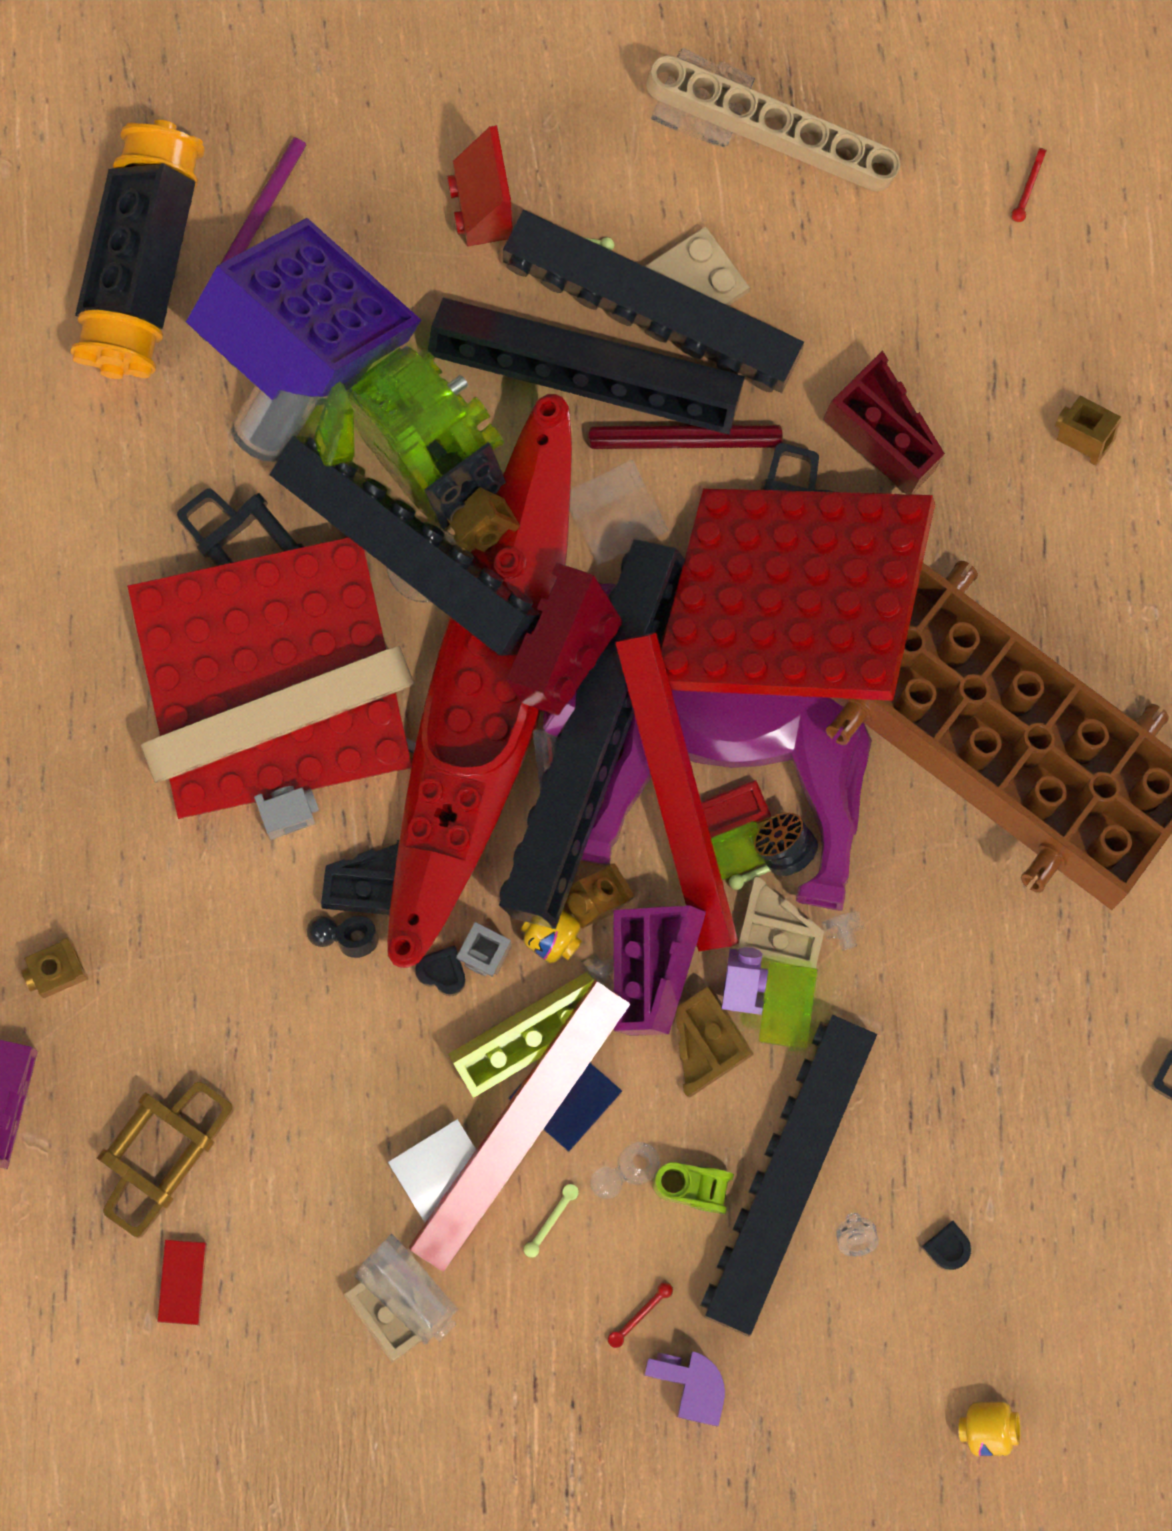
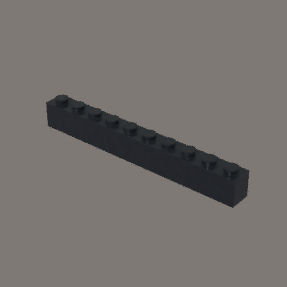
M634 539L630 551L622 559L620 578L617 586L611 590L608 599L623 623L619 627L617 634L610 640L597 659L595 666L588 672L579 686L576 694L575 709L568 718L563 732L559 733L554 745L555 754L551 765L542 776L541 792L536 805L529 811L527 818L528 827L522 842L515 849L514 865L510 876L503 883L500 890L499 906L513 919L552 929L557 927L634 716L633 706L615 642L656 633L660 644L671 614L681 571L686 561L675 547Z

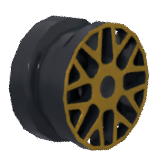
M782 813L772 817L762 825L754 838V848L759 856L764 858L772 873L778 876H789L804 869L814 859L818 850V841L799 815L795 813Z

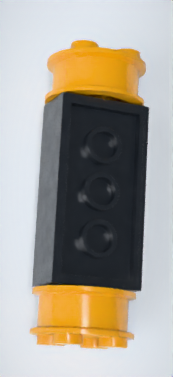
M154 120L153 124L130 122L121 129L120 137L124 141L122 155L115 158L113 163L114 169H108L75 316L78 317V322L82 325L79 342L71 346L72 360L82 365L99 368L102 376L111 379H123L124 374L139 378H150L151 374L156 371V364L152 357L155 344L163 339V332L160 329H163L192 196L198 184V178L194 174L196 161L201 159L205 153L201 139L176 130L177 126L166 120Z

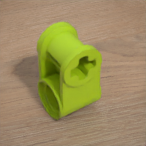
M670 1162L663 1165L655 1173L653 1188L655 1193L665 1201L688 1205L691 1208L706 1212L726 1214L727 1208L724 1206L728 1181L733 1180L734 1174L709 1167H695ZM674 1171L682 1177L683 1186L679 1192L670 1193L663 1188L661 1178L665 1172ZM712 1182H714L712 1198L710 1199Z

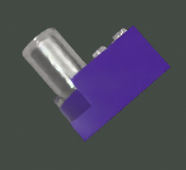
M308 218L217 265L186 320V323L203 340L212 345L232 366L237 368L255 384L232 422L231 433L234 441L243 451L254 458L270 462L278 461L292 435L298 436L317 405L332 404L348 396L354 387L365 377L371 365L407 343L421 322V319Z

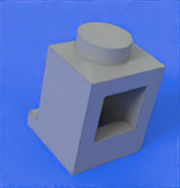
M293 786L284 787L272 792V799L266 801L262 794L254 796L270 840L315 825L312 813L319 811L312 789L303 791V788L295 790Z
M475 922L456 959L464 962V966L480 975L493 977L494 974L497 975L512 947L511 940Z

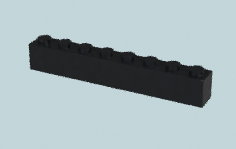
M522 211L503 248V262L507 264V268L513 273L523 277H527L530 274L542 280V285L553 292L562 293L566 291L576 296V300L589 309L596 310L598 307L612 313V318L623 325L632 326V324H636L646 329V333L659 342L666 343L668 340L682 346V351L693 358L702 359L705 357L716 362V366L720 370L742 374L752 379V384L763 391L773 392L775 390L782 393L802 354L804 341L528 211Z
M444 297L431 325L427 356L728 435L736 415L745 376Z
M310 434L309 437L292 435L269 474L272 478L498 655L518 654L526 633L532 634L541 616L538 611L531 607L533 601L529 597L515 590L510 591L502 584L504 579L499 574L488 568L482 569L474 563L472 553L461 546H452L443 539L445 533L433 524L421 522L415 517L416 511L411 506L399 500L394 501L386 495L387 488L374 479L364 478L357 472L359 467L354 462L343 456L337 457L329 451L330 444L314 434Z
M832 1015L828 1024L820 1022L811 1043L818 1046L813 1061L805 1058L796 1078V1081L802 1083V1087L797 1098L789 1095L780 1118L787 1121L781 1136L773 1133L764 1155L771 1158L765 1173L757 1170L748 1193L755 1195V1198L749 1210L741 1208L732 1229L739 1233L733 1248L725 1246L716 1268L723 1271L717 1286L709 1284L700 1306L707 1308L704 1318L747 1337L751 1336L877 1037V1033L835 1015Z

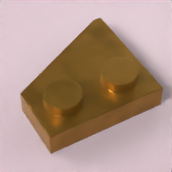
M707 986L677 1007L675 1016L676 1025L680 1031L679 1053L680 1059L683 1060L685 1077L683 1091L687 1097H692L753 1056L754 1053L728 1012L722 1009V1003L712 987Z

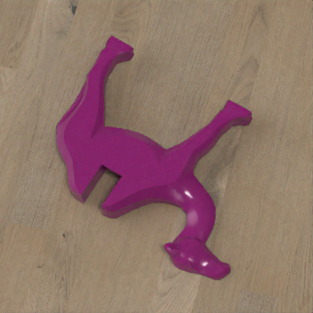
M599 582L609 598L611 590L617 585ZM672 690L690 761L730 768L756 767L793 761L803 792L818 824L822 843L819 872L813 879L798 887L796 901L802 904L843 911L846 895L845 886L849 878L850 852L853 836L858 828L860 794L872 742L865 723L859 726L846 745H840L835 741L841 735V732L844 730L843 728H840L833 739L826 733V727L832 723L843 709L832 698ZM635 714L623 743L622 756L615 765L602 807L596 817L581 860L610 865L612 847L618 841L625 817L652 778Z

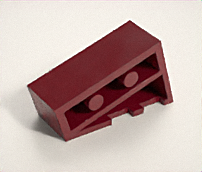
M882 350L831 401L823 420L904 493L913 494L936 471L945 453L921 413L915 411L906 396V388L901 381H897L887 364L889 360Z
M556 562L552 575L556 576L557 579L548 600L541 597L537 610L542 612L533 635L526 633L506 680L522 703L559 716L566 704L573 698L575 691L588 672L595 666L597 659L610 640L617 634L623 621L593 574Z

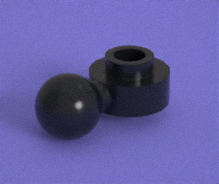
M320 915L314 917L308 923L306 929L307 937L313 945L327 947L334 942H338L342 953L352 958H360L370 954L377 947L379 941L374 923L369 918L363 916L348 918L337 926L331 917Z

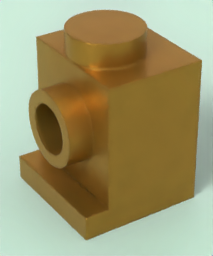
M1080 395L1071 408L1065 406L1059 414L1055 423V427L1059 429L1057 441L1090 457V463L1097 466L1116 438L1121 416Z
M480 487L464 502L465 507L455 512L453 521L450 522L448 520L455 532L453 535L455 542L458 546L465 548L469 552L474 548L485 552L496 544L508 529L516 531L520 527L505 499Z
M612 863L605 869L582 878L573 884L566 904L580 923V927L585 928L613 915V910L622 908L635 895L616 864Z
M68 937L60 940L61 942L24 958L27 968L22 969L21 973L30 992L38 990L39 995L46 998L88 980L75 946ZM50 961L56 962V972L52 975H46L43 971L44 965Z

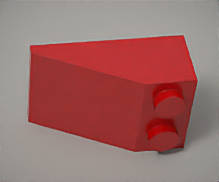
M495 125L489 126L453 160L454 174L447 175L451 199L458 198L461 211L454 212L457 234H465L467 247L508 240L512 232L511 197L498 127Z

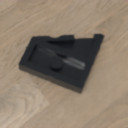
M397 840V844L381 850L374 851V849L360 853L352 860L343 859L326 865L321 899L322 909L389 915L399 840Z

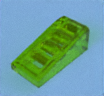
M341 381L330 389L314 437L321 460L325 466L353 461V457H355L354 412L344 384Z

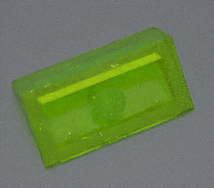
M756 821L711 838L722 881L735 874H740L765 864L764 858L760 857L754 848V838L759 830Z

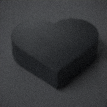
M455 945L423 956L415 967L416 977L420 983L428 987L436 986L438 991L446 996H456L461 993L466 984L461 962L456 959L458 953Z

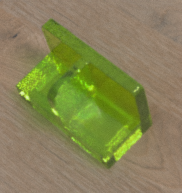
M775 962L769 964L759 1042L789 1047L788 1051L805 1053L808 1044L818 969Z

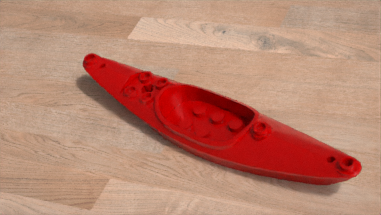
M546 394L536 402L519 435L503 474L506 483L496 493V495L505 499L520 527L516 531L508 529L499 538L498 542L485 552L476 548L472 552L474 563L482 569L488 568L499 574L504 579L502 584L510 591L515 590L529 597L533 601L531 607L540 614L542 612L537 610L541 597L548 600L557 579L556 576L552 575L556 562L566 565L572 471L571 417L568 404L563 397L557 394ZM449 617L426 696L411 767L389 912L387 946L389 959L393 965L400 968H409L420 962L449 918L497 824L512 786L521 770L541 713L540 709L522 703L506 680L517 655H498L451 617ZM455 813L457 815L456 821H449V825H447L448 818Z

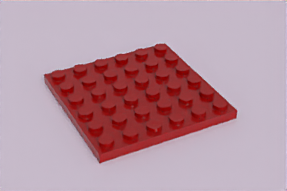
M703 488L685 556L686 561L681 571L661 649L671 690L893 701L935 509L933 495Z
M349 537L127 585L160 736L386 650L365 550ZM395 692L180 774L169 780L178 819H184L256 803L254 796L262 794L264 800L272 799V792L288 786H293L295 790L303 788V791L308 789L315 790L411 769L412 763Z

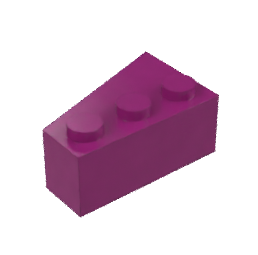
M692 906L613 910L614 992L630 1003L615 1025V1032L630 1036L664 1035L670 1033L705 918V911Z
M0 1040V1168L8 1170L38 1051L30 1046Z

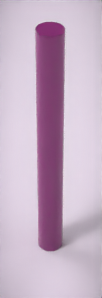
M293 137L221 263L247 250L307 146L299 138Z

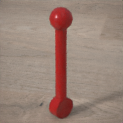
M1039 148L1018 207L1011 212V217L1015 222H1022L1026 218L1025 208L1047 152L1046 149Z
M668 1282L659 1284L657 1293L618 1332H612L608 1336L609 1345L613 1348L621 1347L624 1343V1337L663 1298H669L673 1294L672 1285Z

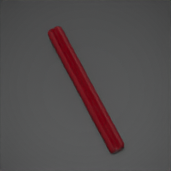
M694 425L592 426L589 429V446L592 449L776 448L777 444L783 441V432L780 425H732L729 435Z

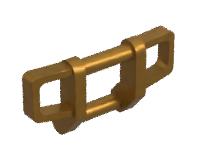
M202 1082L194 1083L171 1110L144 1092L138 1100L140 1106L107 1150L103 1148L96 1158L121 1176L104 1206L103 1213L107 1218L136 1238H140L146 1233L164 1207L166 1209L174 1200L171 1197L204 1150L209 1152L215 1143L213 1141L234 1111V1107L229 1101ZM199 1093L206 1094L222 1106L221 1114L206 1135L178 1116ZM153 1114L191 1140L158 1187L120 1160ZM129 1182L156 1201L151 1211L137 1227L131 1226L115 1213V1206Z

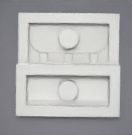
M457 1119L388 1162L424 1222L428 1220L474 1154L476 1148Z

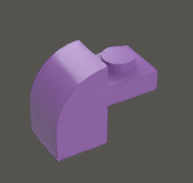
M693 1351L691 1352L688 1367L680 1366L682 1358L658 1353L657 1360L648 1358L644 1376L684 1385L677 1415L678 1418L716 1427L719 1426L725 1398V1387L723 1378L712 1361Z

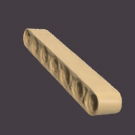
M669 55L661 56L652 65L647 78V90L653 98L868 190L877 192L888 188L900 170V158L891 148L715 73ZM668 73L674 78L675 83L663 84L657 78V74ZM704 88L709 92L711 98L706 100L699 99L693 93V89ZM728 104H741L745 108L746 114L737 115L733 113ZM775 118L780 122L782 129H770L765 124L764 119ZM800 134H812L816 138L817 144L808 145L804 143ZM846 148L852 154L853 159H841L837 155L836 149ZM871 164H883L888 171V175H878L872 169Z
M398 646L159 736L141 744V748L154 782L157 783L412 686L414 681L402 650Z

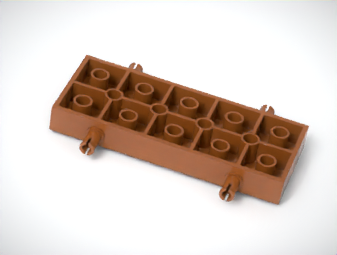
M958 561L946 578H943L923 563L893 701L832 698L843 709L832 723L826 727L827 735L833 739L840 728H843L844 730L835 742L840 745H846L859 726L865 723L1038 854L1026 872L1021 875V881L1026 887L1037 875L1038 879L1030 890L1036 893L1043 892L1046 884L1055 872L1059 870L1110 910H1113L1128 895L1172 834V749L1155 737L1169 720L1167 712L1163 709L1160 715L1153 720L1152 718L1160 706L1149 704L1137 722H1135L967 596L965 591L978 578V573L973 566L964 577L961 576L968 566V562Z

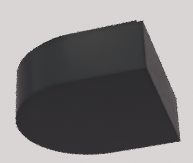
M951 1221L921 1247L930 1259L944 1270L959 1269L968 1262L971 1256V1243L954 1221Z

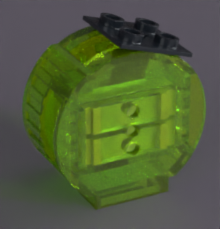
M405 346L402 349L398 348L367 371L358 382L337 396L367 447L375 454L400 489L427 518L435 523L439 522L440 527L444 530L450 525L448 520L450 522L453 521L455 512L465 507L464 502L479 487L496 494L500 487L506 483L494 454V450L505 444V442L491 423L481 431L477 428V425L490 418V415L476 396L469 403H466L460 394L457 395L468 387V383L462 375L448 383L439 376L443 372L433 361L435 358L430 352H427L422 357L412 348Z

